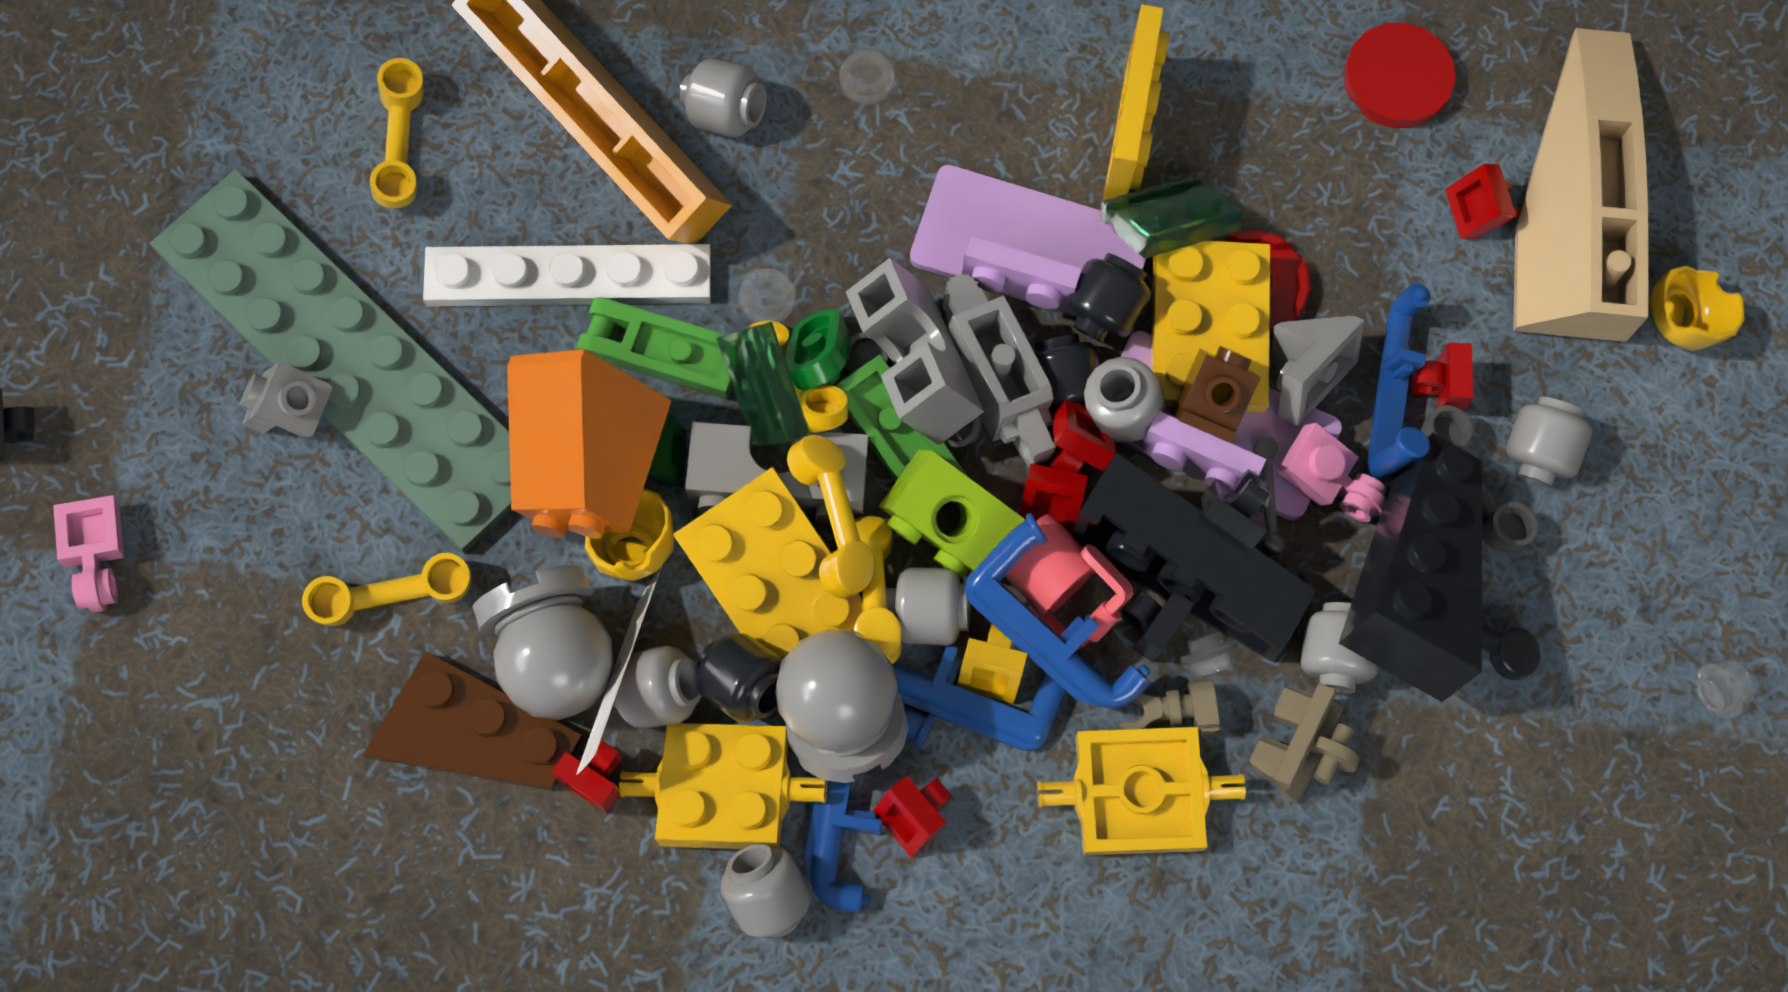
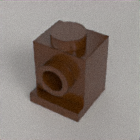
M1221 345L1216 355L1199 349L1171 413L1178 421L1233 444L1238 434L1236 430L1261 378L1255 372L1248 369L1252 359ZM1219 383H1228L1231 386V392L1227 401L1223 403L1214 402L1211 396L1213 388Z

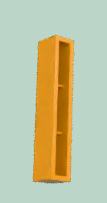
M541 0L454 1L452 6L668 240L685 244H697L732 206L726 197Z

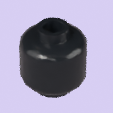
M1107 253L1104 259L1093 258L1088 260L1081 270L1075 292L1069 294L1065 300L1068 310L1077 317L1073 328L1100 343H1104L1108 334L1117 338L1129 336L1151 298V290L1144 282L1147 274L1134 264L1111 253Z
M1078 333L1034 343L1036 351L1034 354L1052 388L1054 399L1049 411H1054L1065 399L1086 408L1084 400L1086 382L1094 369L1100 365L1095 346L1090 342H1080Z
M745 633L729 634L719 641L711 642L702 651L697 665L699 668L697 676L699 694L703 699L737 722H751L758 718H766L778 709L776 685L783 659Z

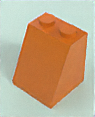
M585 349L511 356L507 366L511 510L533 520L531 524L533 530L553 538H565L567 532H575L596 539L602 538L604 532H629L672 400Z

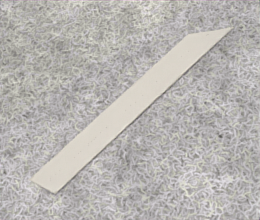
M661 568L656 571L636 605L615 664L616 667L621 660V666L615 675L613 670L576 775L588 765L597 752Z

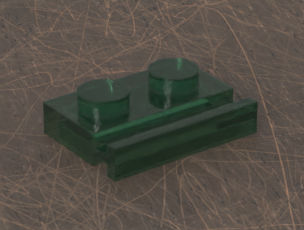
M1196 174L1103 200L1101 205V221L1104 224L1113 223L1114 233L1146 259L1241 231L1243 211L1214 187L1201 186L1202 178Z
M772 321L717 337L716 339L746 426H751L753 446L760 447L779 444L784 441L791 442L809 435L810 431Z

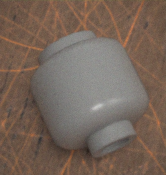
M705 59L695 67L692 74L686 75L680 88V102L685 107L690 124L696 129L728 137H739L744 135L751 127H756L760 123L766 109L767 92L765 86L760 83L757 73L751 67L718 59Z
M1118 357L1107 360L1096 367L1087 379L1084 391L1086 409L1100 432L1106 433L1115 441L1129 443L1144 439L1154 417L1159 411L1165 412L1166 401L1164 391L1157 377L1149 366L1135 358Z
M1544 396L1539 398L1538 404H1526L1521 407L1506 447L1507 456L1513 462L1521 465L1518 476L1546 486H1552L1555 477L1572 478L1576 476L1592 436L1591 425L1582 419L1585 411L1570 403Z
M910 567L901 572L896 588H886L887 608L896 616L900 623L902 642L904 644L947 646L956 642L960 631H969L971 603L965 594V583H961L957 572L949 568Z
M1330 602L1322 604L1321 611L1311 614L1306 620L1300 662L1301 668L1309 676L1319 679L1320 684L1335 689L1338 694L1355 693L1356 684L1372 681L1378 673L1379 666L1338 644L1351 603Z
M661 646L632 651L613 706L618 710L621 717L633 727L652 728L681 723L690 717L701 698L697 687L699 668L694 661L676 647ZM621 660L614 669V675L621 666Z
M765 844L750 845L734 854L728 861L720 883L722 898L738 927L748 936L776 938L789 934L798 926L800 920L806 914L811 901L809 887L793 856L783 848L767 846Z

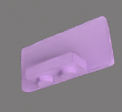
M944 165L938 170L910 251V262L916 268L948 278L954 277L955 274H969L970 277H975L974 280L978 282L977 286L984 291L1004 294L1027 301L1039 308L1056 310L1075 316L1066 307L1065 300L1069 294L1075 292L1084 264L1093 258L1104 259L1107 253H1111L1143 269L1153 237V231L1150 226L1141 222L956 166Z
M1143 331L1134 332L1130 336L1121 357L1135 358L1151 368L1152 335ZM1269 388V406L1266 412H1245L1236 430L1238 434L1233 444L1178 421L1171 413L1173 408L1166 407L1164 413L1158 412L1144 439L1129 443L1116 442L1151 457L1156 463L1165 468L1182 471L1198 478L1208 486L1217 479L1233 490L1240 477L1248 469L1262 478V468L1266 459L1254 454L1253 450L1258 439L1265 436L1271 437L1278 444V452L1274 459H1272L1276 514L1295 521L1304 515L1311 499L1278 474L1277 470L1304 425L1317 423L1336 439H1338L1342 426L1336 417L1316 408L1298 426L1279 417L1278 410L1281 393Z

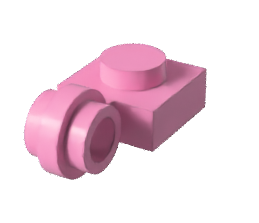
M1317 423L1303 426L1277 470L1278 474L1318 506L1332 504L1336 495L1339 494L1342 498L1339 504L1341 510L1348 516L1361 522H1370L1373 516H1380L1387 501L1384 497L1387 489L1377 479L1366 474H1357L1354 479L1348 476L1358 456Z
M112 495L53 505L57 560L64 568L83 565L82 573L72 575V592L78 609L89 608L92 613L106 611L108 604L118 602V587L113 570L111 568L101 569V562L124 558L120 503Z

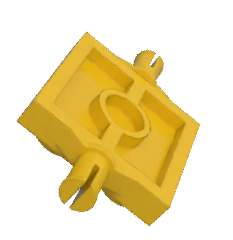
M678 723L667 725L664 757L658 766L657 773L622 771L620 774L622 782H619V792L621 797H655L658 807L655 840L659 847L743 849L754 844L780 847L782 821L790 807V801L826 803L828 784L826 780L820 778L791 776L787 764L789 741L786 726Z
M1198 727L1078 731L1075 736L1077 768L1073 781H1037L1038 807L1074 805L1081 822L1083 856L1204 851L1207 848L1205 815L1210 800H1245L1246 787H1242L1245 784L1243 774L1208 776V772L1200 757Z

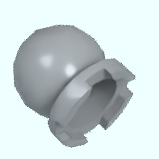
M564 565L536 571L538 584L525 587L513 593L510 592L506 582L481 596L472 607L476 616L479 633L487 637H499L493 653L497 683L515 706L533 717L560 720L591 708L606 690L614 670L612 639L599 617L582 608L593 598L594 589L591 581L584 574L583 568L579 565Z
M827 629L800 640L782 660L776 685L778 711L786 723L790 747L797 755L804 770L826 781L854 782L853 775L868 772L879 764L882 770L887 768L903 749L909 729L902 696L897 691L898 686L894 666L877 643L856 631Z

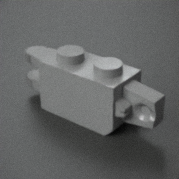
M963 273L960 275L955 274L946 283L944 297L941 298L939 310L942 311L941 316H944L947 330L985 411L980 415V418L991 441L994 442L1002 439L1004 444L1013 441L1028 468L1030 463L1039 465L1049 461L1052 458L1051 454L1055 451V445L1047 430V427L1053 423L1049 408L1054 398L1051 384L1006 298L1001 296L988 301L982 288L977 286L978 282L974 280L975 277H970L969 274L964 275Z

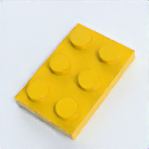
M1141 4L1128 55L1102 202L1105 204L1124 207L1129 189L1140 190L1144 167L1148 163L1153 133H1150L1153 116L1156 115L1162 82H1159L1162 65L1164 66L1170 38L1169 31L1160 30L1164 9L1161 7Z
M1156 238L1153 256L1151 370L1164 391L1166 407L1173 408L1199 349L1216 355L1221 345L1252 359L1248 369L1255 372L1261 378L1245 412L1265 413L1269 406L1270 244ZM1228 383L1217 384L1211 393L1212 400L1216 403L1227 401L1231 392V386Z
M774 467L673 534L738 631L749 635L775 652L782 659L787 656L800 640L827 629L853 630L859 615L864 612L863 598L859 593L848 599H839L832 596L823 587L819 576V567L822 560L831 554V551Z

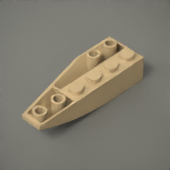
M1576 28L1570 40L1520 209V215L1515 226L1513 331L1627 342L1648 318L1647 163L1638 73L1630 33Z

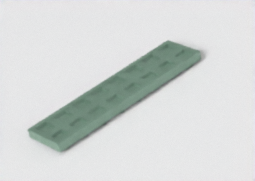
M236 169L149 243L154 251L272 366L280 361L329 383L332 386V391L322 415L464 554L511 511L509 431Z

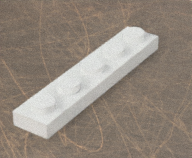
M710 244L425 247L423 301L426 307L591 305L596 297L610 299L623 304H711Z

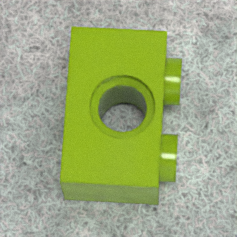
M919 449L879 505L880 508L892 516L886 524L888 527L914 545L917 544L920 538H923L939 550L933 559L944 568L957 572L961 579L964 578L967 572L971 573L1011 530L1025 521L1023 517L934 451ZM952 501L960 511V521L955 530L948 534H943L937 526V513L945 503Z

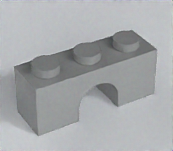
M889 258L846 291L862 332L874 340L894 363V366L884 372L881 377L901 421L937 445H940L985 412L927 285Z
M692 422L685 490L688 504L698 505L700 513L704 514L766 472L752 458L753 440L751 426ZM809 432V435H818L831 440L843 451L846 457V465L841 470V475L854 517H863L868 435ZM791 471L778 473L804 513L815 514V519L818 522L831 525L820 484L815 486L805 485L799 482L792 475Z

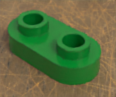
M825 309L818 311L800 321L789 333L783 366L797 389L806 390L820 385H834L841 377L840 371L844 368L847 359L850 330L838 310Z

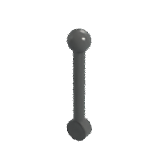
M1265 436L1258 439L1253 452L1266 459L1262 468V479L1268 482L1265 489L1270 492V495L1264 503L1267 532L1261 540V547L1267 555L1274 556L1281 553L1284 549L1283 538L1277 532L1272 461L1278 452V444L1275 439Z

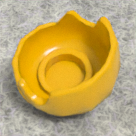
M1682 266L1671 269L1661 275L1649 297V309L1656 327L1664 338L1681 349L1695 351L1715 346L1736 335L1745 321L1742 295L1723 291L1718 283L1720 274L1716 271L1695 270L1689 266ZM1684 310H1686L1687 320L1686 323L1682 326Z
M643 488L629 532H604L602 538L599 539L585 536V550L598 571L606 576L622 580H638L658 571L672 554L674 548L673 534L675 526L670 509L659 493ZM625 537H636L643 541V543L620 540Z

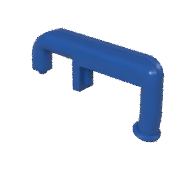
M1421 283L1410 285L1395 299L1386 323L1367 458L1368 475L1377 480L1385 479L1408 466L1416 458L1424 457L1430 448L1429 440L1421 430L1414 427L1403 428L1409 376L1423 367L1426 360V354L1409 350L1415 314L1427 306L1431 299L1429 289Z
M1028 513L1026 515L1027 520L1011 530L970 573L964 588L967 599L1023 652L1028 653L1027 656L1076 700L1112 709L1128 705L1151 684V681L1147 678L1150 674V669L1147 666L1141 665L1137 669L1134 665H1131L1111 685L1075 652L1099 626L1092 616L1088 614L1084 619L1077 616L1059 636L1000 582L1027 552L1039 543L1042 546L1048 543L1032 513Z
M946 646L934 679L892 664L897 680V691L902 696L905 706L926 714H932L936 718L1023 751L1037 750L1044 745L1066 691L1043 670L1042 678L1029 713H1025L953 685L962 663V659L956 657L958 653V648Z
M905 710L909 728L906 738L914 740L915 746L920 748L925 743L933 727L935 716L929 714L926 717ZM827 781L826 803L813 802L804 861L814 893L826 906L841 911L860 913L862 906L868 907L871 903V896L864 894V886L836 882L843 833L845 830L881 836L882 820L875 819L876 813L848 809L852 782Z

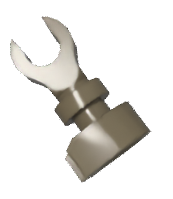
M1213 679L1188 682L1189 694L1179 695L1178 689L1165 691L1166 697L1149 696L1141 693L1131 703H1136L1143 709L1144 714L1142 718L1136 722L1117 724V728L1119 730L1148 729L1152 725L1169 720L1170 726L1182 725L1183 718L1193 717L1194 727H1198V733L1202 736L1220 734V719Z

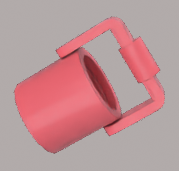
M1050 513L1037 520L1048 541L1047 545L1042 546L1039 543L1032 548L1005 577L1031 604L1029 608L1059 636L1066 628L1052 613L1079 591L1095 572L1116 592L1109 601H1103L1090 615L1098 622L1099 626L1076 650L1078 651L1090 641L1098 642L1121 618L1119 610L1133 595V587L1096 547L1088 544L1083 548Z

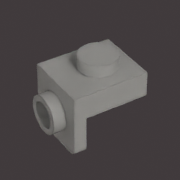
M279 361L265 371L262 376L254 374L250 379L240 402L241 406L248 408L241 425L261 433H266L275 426H278L303 438H309L317 428L331 394L332 386L325 381Z

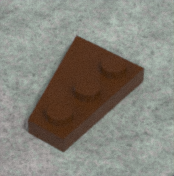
M425 651L363 753V756L370 760L417 766L422 769L452 772L480 777L486 780L553 791L558 781L551 771L565 751L574 756L583 737L581 734L553 719L533 717L515 706L505 693Z

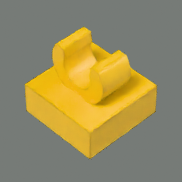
M991 624L987 642L969 638L957 686L984 697L1014 704L1028 653L1010 649L1012 641L996 626Z

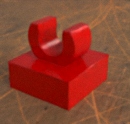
M1484 163L1445 189L1460 239L1471 240L1480 238L1496 227L1504 226L1520 215L1519 210L1513 207L1508 192L1512 188L1510 183L1504 179L1499 164Z
M1449 342L1436 361L1425 360V365L1410 375V395L1418 397L1437 395V408L1450 405L1464 411L1474 398L1472 344Z
M1065 399L1052 412L1054 453L1058 455L1051 463L1052 468L1077 473L1085 461L1103 471L1116 453L1115 439L1106 433L1100 432L1085 407Z
M1048 461L1039 465L1030 463L1019 515L1027 520L1026 515L1032 513L1037 521L1044 515L1051 513L1069 533H1073L1084 498L1088 476L1080 474V471L1073 473L1048 467Z
M601 740L594 757L577 775L576 773L581 761L566 751L551 772L559 783L608 814L620 797L617 786L610 782L609 778L617 770L623 757L619 755L620 752Z
M906 776L888 790L873 810V813H876V817L882 820L885 828L912 858L925 848L947 823L938 812L943 809L942 805L953 796L938 778H935L919 790L910 778Z

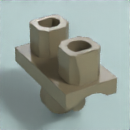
M1320 683L1314 693L1287 686L1284 687L1276 704L1274 717L1276 722L1296 729V732L1289 746L1263 736L1258 741L1250 758L1253 770L1268 781L1275 783L1280 795L1295 804H1299L1312 775L1318 782L1329 785L1336 769L1345 772H1355L1360 762V757L1347 747L1354 730L1344 724H1337L1343 710L1334 701L1337 694L1336 690Z

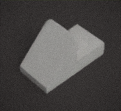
M1356 316L1287 321L1275 325L1270 363L1281 371L1276 385L1277 390L1281 391L1278 410L1279 417L1298 426L1357 364L1364 326L1363 319Z

